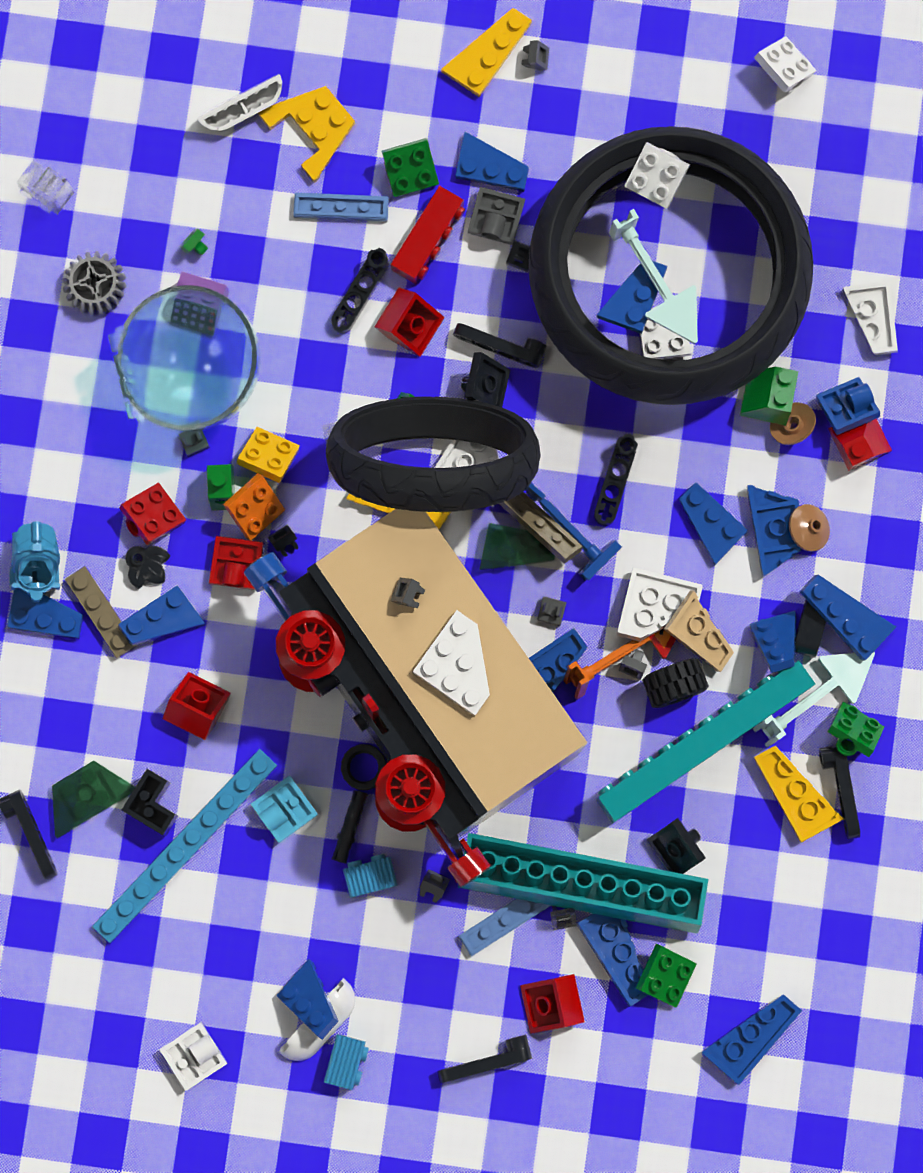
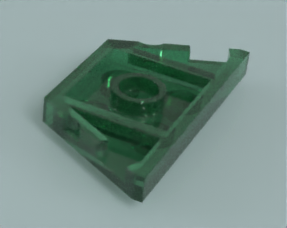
M94 760L53 784L52 794L56 838L59 839L129 797L135 786Z

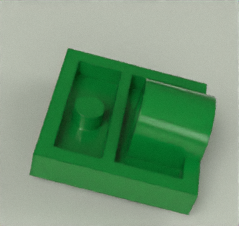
M427 138L381 151L394 197L439 184Z
M843 701L827 732L838 738L836 747L841 754L851 756L859 751L870 757L885 726L881 725L876 719L863 714L855 706Z
M656 944L636 989L677 1008L697 963Z

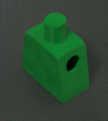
M234 464L207 465L208 500L212 511L227 510L223 504L235 494Z

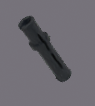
M353 790L341 832L336 837L338 841L332 860L344 864L347 863L352 843L355 844L356 841L354 837L368 797L367 793Z

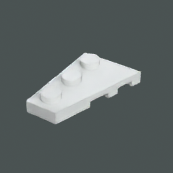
M890 281L843 287L844 293L873 354L898 353Z

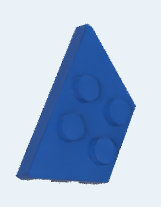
M747 485L762 576H766L803 550L793 541L789 531V518L794 509L799 506V501L789 496L779 495L773 491H766L753 485Z

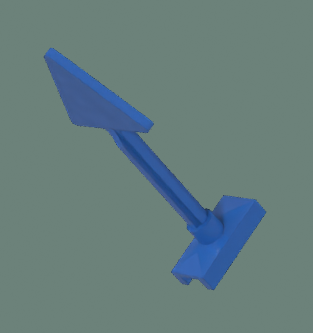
M531 483L525 490L534 502L538 501L543 510L582 545L583 554L590 560L579 572L584 581H589L622 548L616 540H612L600 550L595 544H591L551 502L544 499L546 495Z

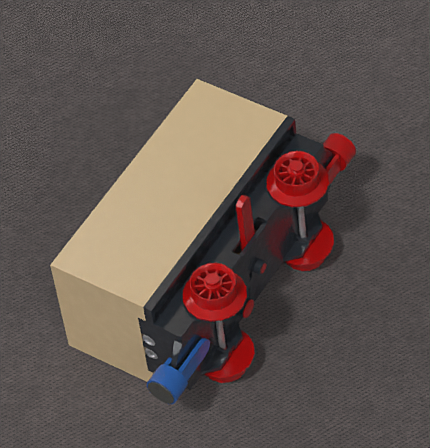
M394 509L308 567L307 573L290 585H288L283 577L287 570L276 554L272 552L263 555L250 564L244 571V574L256 592L265 591L285 620L276 637V653L284 678L294 688L305 692H315L319 697L321 695L324 696L336 687L356 714L353 720L362 732L367 730L388 761L380 770L375 783V806L381 819L391 828L401 832H416L427 827L452 863L447 869L460 887L466 886L489 870L491 865L478 847L472 850L464 838L460 841L458 838L572 761L588 742L427 512ZM400 577L414 579L425 589L424 594L416 593L414 596V601L419 603L418 608L398 605L390 601ZM456 610L478 624L490 695L475 716L413 673V670ZM462 848H463L464 851L466 852V854H465L464 856H463Z

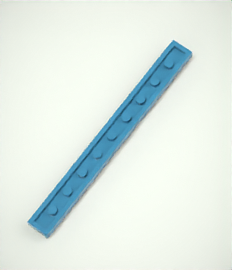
M259 749L92 927L109 943H112L278 765Z

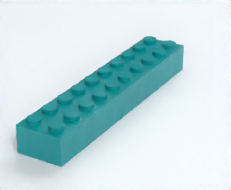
M798 660L795 662L794 667L777 671L778 675L775 677L769 674L757 683L759 688L753 691L750 687L737 697L739 700L737 703L728 702L717 711L719 713L718 716L713 718L712 715H709L697 724L699 729L693 731L690 728L678 737L680 742L675 745L672 742L668 743L658 751V757L653 759L652 756H649L639 763V770L633 773L630 769L618 778L620 783L614 787L610 783L598 792L600 796L596 801L612 824L813 687L815 682L801 662Z
M468 833L467 844L472 850L478 847L491 867L466 886L460 887L458 885V888L698 934L700 930L709 879Z

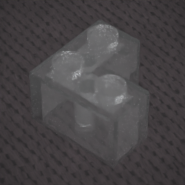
M34 160L16 182L20 188L19 192L29 200L33 197L39 203L38 206L47 213L52 211L58 215L74 194L66 178L49 166L46 169Z

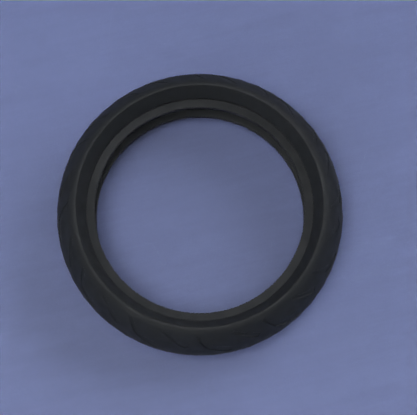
M673 126L652 127L617 136L599 145L580 158L558 180L547 196L533 230L529 250L530 287L537 313L549 338L566 360L585 377L617 395L636 401L663 405L692 404L726 395L746 385L772 365L787 348L804 318L810 299L813 281L812 243L808 226L794 195L772 167L754 152L729 138L706 130ZM647 142L675 154L680 160L690 164L686 175L696 176L715 183L738 198L758 221L765 234L771 253L773 277L770 298L757 321L740 338L727 347L698 358L674 361L659 360L632 353L618 346L599 332L589 321L579 306L570 283L567 256L572 237L579 222L592 205L604 194L616 186L627 182Z

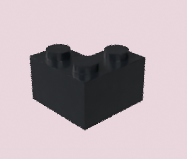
M146 769L122 811L161 835L167 836L178 815L158 803L171 782Z

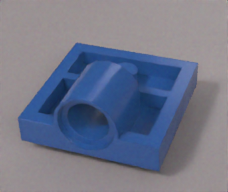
M860 377L816 394V400L836 435L880 417V410L874 402L873 393L867 383L863 384Z

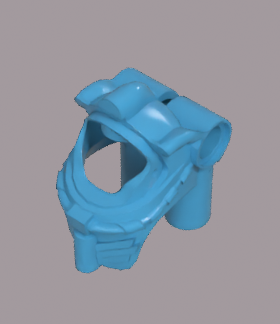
M39 521L22 525L17 532L12 533V566L9 572L10 589H20L30 594L31 600L37 603L42 599L44 593L51 589H60V553L53 527Z

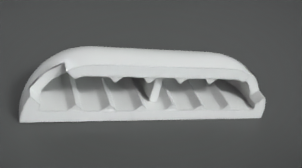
M280 74L198 116L197 120L210 130L222 131L270 107L278 100L281 94L282 79Z
M344 978L327 995L338 1018V1023L322 1040L303 1022L278 1051L281 1055L292 1061H304L313 1057L350 1016L355 1006V993L352 986Z

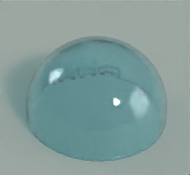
M183 285L161 290L141 302L129 315L124 325L116 327V333L108 335L112 352L118 351V354L114 355L113 358L117 374L120 377L119 383L123 398L130 400L125 402L128 419L137 418L139 422L149 420L159 426L177 431L189 432L209 429L234 416L246 404L257 384L261 365L259 341L250 320L233 301L205 287Z

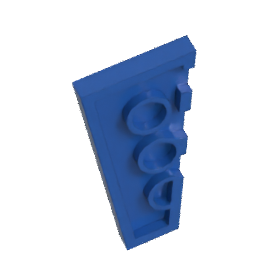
M819 574L814 575L799 591L862 661L867 660L896 628L895 625Z
M592 913L578 922L576 925L628 1007L646 997L648 994L636 989L643 969L638 961L634 943L631 941L626 920Z
M782 994L701 1053L737 1085H740L802 1010Z

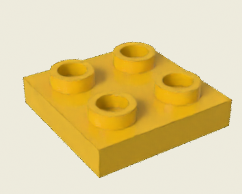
M256 427L239 455L236 464L280 483L297 455L300 445Z

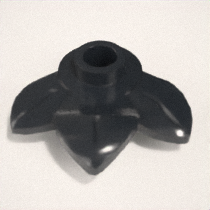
M140 546L130 548L125 556V561L129 566L128 579L130 583L138 589L144 585L145 581L154 584L164 583L166 576L161 564L170 558V554L158 546H151L146 549ZM135 554L142 556L141 562L136 563L133 557Z

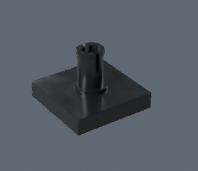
M474 352L469 377L462 379L463 382L467 383H461V388L465 392L464 397L468 400L502 407L510 369L482 352Z
M678 818L647 839L670 872L684 874L706 859L696 844L701 839L699 832L695 829L687 832Z

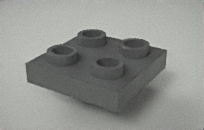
M480 187L470 220L468 234L513 245L525 198Z

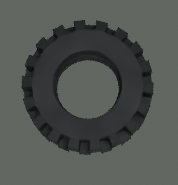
M693 658L658 669L642 679L652 708H661L686 700L704 692L709 687L699 659Z

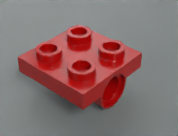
M159 482L125 501L119 507L127 518L126 526L129 532L135 537L140 536L146 545L158 540L186 522V518Z
M216 536L209 584L255 590L245 576L244 571L250 564L262 557L264 543Z

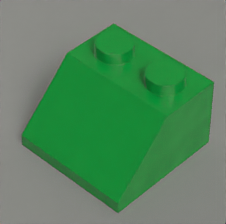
M774 366L767 368L758 377L745 385L740 416L786 426L792 410L799 371Z

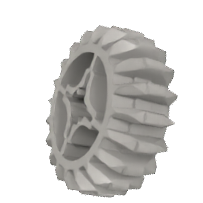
M95 251L94 257H91L90 253L86 252L85 259L77 255L79 262L76 264L70 261L69 264L73 269H65L64 271L70 277L62 278L63 283L67 284L63 287L64 293H69L66 299L73 301L72 306L74 308L80 306L82 313L87 308L90 315H94L95 309L98 310L99 314H103V307L111 311L112 307L110 304L112 302L115 305H119L116 297H124V293L119 289L127 287L126 283L122 282L126 279V275L120 273L123 270L122 266L116 265L117 260L115 258L109 260L107 253L103 254L101 258L98 251ZM94 266L103 267L109 270L112 275L98 274ZM87 269L86 276L76 283L79 275ZM92 274L94 275L95 279H97V281H98V282H96V286H95V287H96V291H95V289H94V288L92 287V285H91V284H93V281H92V280H93V276H92ZM113 283L110 291L102 297L103 289ZM77 291L91 292L94 300L81 297Z

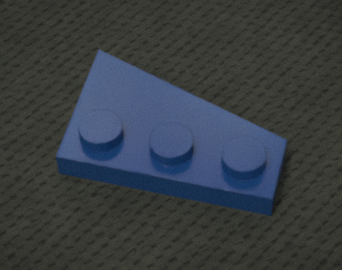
M466 131L464 132L456 171L457 179L525 191L529 166Z
M652 261L664 279L668 266ZM641 263L598 312L596 318L640 334L643 333L648 320L645 314L652 310L658 290Z
M697 482L679 499L714 565L748 531Z
M176 585L119 623L118 627L131 646L168 634L204 626L205 622L179 586Z
M20 589L13 591L8 628L80 639L83 621L81 613L45 595L42 596L39 602L34 603L30 598V594Z
M795 611L750 623L751 633L771 673L794 667Z
M573 628L529 657V660L551 691L554 692L564 679L568 665L578 661L588 647L576 629Z
M308 959L276 996L323 1040L338 1023V1018L329 998L324 992L323 983L315 971L314 962Z

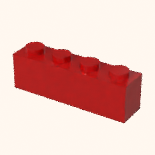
M439 185L392 261L391 270L414 284L417 283L418 279L423 280L429 270L427 267L431 259L435 260L441 251L439 245L443 239L447 241L453 231L452 224L455 220L459 221L465 212V208H463L464 199Z

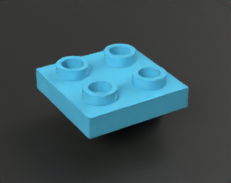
M290 775L251 803V806L278 843L284 841L319 815Z

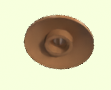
M795 402L792 404L791 414L786 426L770 422L771 435L777 442L784 445L800 443L814 430L816 424L815 413L808 405Z
M810 504L798 506L791 513L789 531L796 545L810 552L823 548L830 535V527L825 514L818 507Z

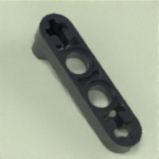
M382 248L371 249L368 252L365 263L334 312L331 322L336 332L343 334L352 329L385 274L389 263L386 251ZM379 257L382 258V263L379 265L374 264L372 261L373 259L378 260ZM371 270H374V271H375V274H378V276L376 277V276H375L372 272H370V271H371ZM368 276L373 280L369 288L360 286L359 281L362 277ZM357 296L360 298L361 303L357 308L348 306L347 301L350 297ZM343 308H345L349 313L354 314V316L348 314L346 318V322L348 323L347 326L342 325L341 327H338L337 319H342L346 314L345 311L342 310Z
M457 323L453 332V336L462 341L532 368L539 367L547 345L541 341L527 338L524 347L462 323Z
M631 434L619 437L616 442L594 513L595 521L601 526L612 524L619 508L638 446L634 436ZM625 442H629V447L633 449L624 451L620 444L624 445ZM615 456H624L625 459H630V462H627L626 460L621 458H615ZM619 463L625 466L626 472L624 475L616 476L613 473L612 468L615 464ZM607 487H617L619 495L613 499L607 497L605 493ZM602 500L607 503L616 504V507L610 505L608 514L612 515V517H607L606 521L602 520V515L598 514L599 511H604L606 503H601Z
M836 745L819 748L822 769L834 768L847 839L860 838V826L847 756L841 754Z
M19 789L0 798V809L5 818L8 819L17 815L44 878L48 880L57 876L58 873L23 792Z
M527 1035L506 1039L508 1052L438 1070L440 1083L532 1059Z

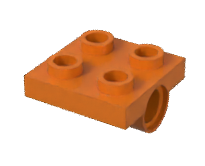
M259 473L223 504L244 536L250 541L285 511V508L263 475Z

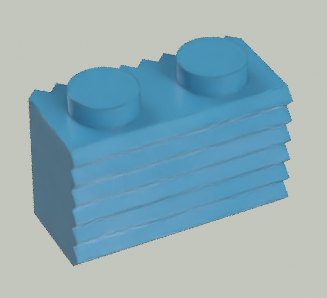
M385 854L371 857L372 862L362 864L361 860L347 863L348 868L343 869L350 898L398 886L391 857L386 858Z
M337 1034L324 1083L353 1090L354 1085L359 1086L362 1071H358L361 1061H366L369 1048L365 1047L366 1041Z

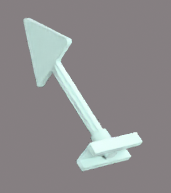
M632 209L629 211L627 220H623L620 223L618 219L613 220L609 234L613 241L623 237L626 244L629 243L664 300V303L646 312L645 317L696 344L698 341L696 286L693 285L675 296L671 293L638 239L639 235L635 227L639 216Z
M875 652L865 661H862L855 653L820 656L818 660L829 673L831 679L781 717L777 716L774 718L770 715L755 726L753 730L755 732L760 729L764 731L770 739L765 743V746L768 748L786 735L784 729L787 728L789 722L835 687H839L852 704L856 703Z

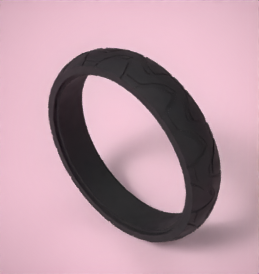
M452 397L397 398L356 408L336 422L329 434L326 446L328 468L337 484L343 490L373 504L420 512L473 510L510 500L521 494L531 484L538 472L541 457L538 438L531 425L521 416L492 404ZM437 438L477 443L500 450L508 455L494 461L471 466L427 468L388 463L359 453V451L391 441Z

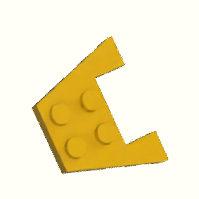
M327 86L271 105L258 112V115L270 130L291 116L319 151L301 164L302 169L314 183L318 181L320 174L328 166L332 156L340 148L355 125V120Z

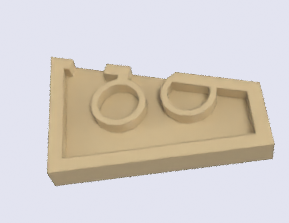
M690 590L664 630L715 671L721 672L734 652L720 630L715 627L709 618L710 615L706 608H703L697 599L699 597L695 591Z

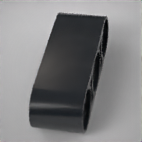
M806 599L796 632L795 652L816 658L826 621Z

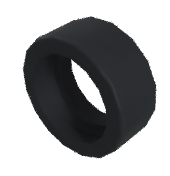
M359 744L351 747L344 754L341 761V772L344 780L351 787L357 790L368 791L376 788L375 783L380 770L387 763L384 755L376 747L369 744ZM361 753L372 755L378 763L376 776L366 782L356 780L350 772L352 759Z

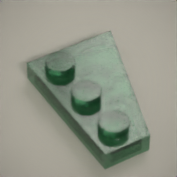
M489 523L479 570L554 562L555 555L528 530Z

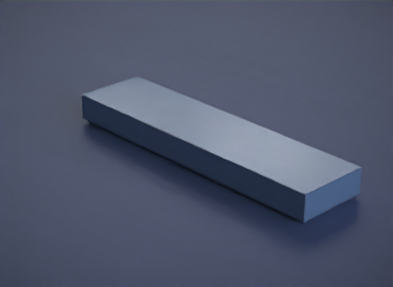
M295 192L294 217L388 221L389 197Z
M515 899L459 935V938L472 957L551 905Z

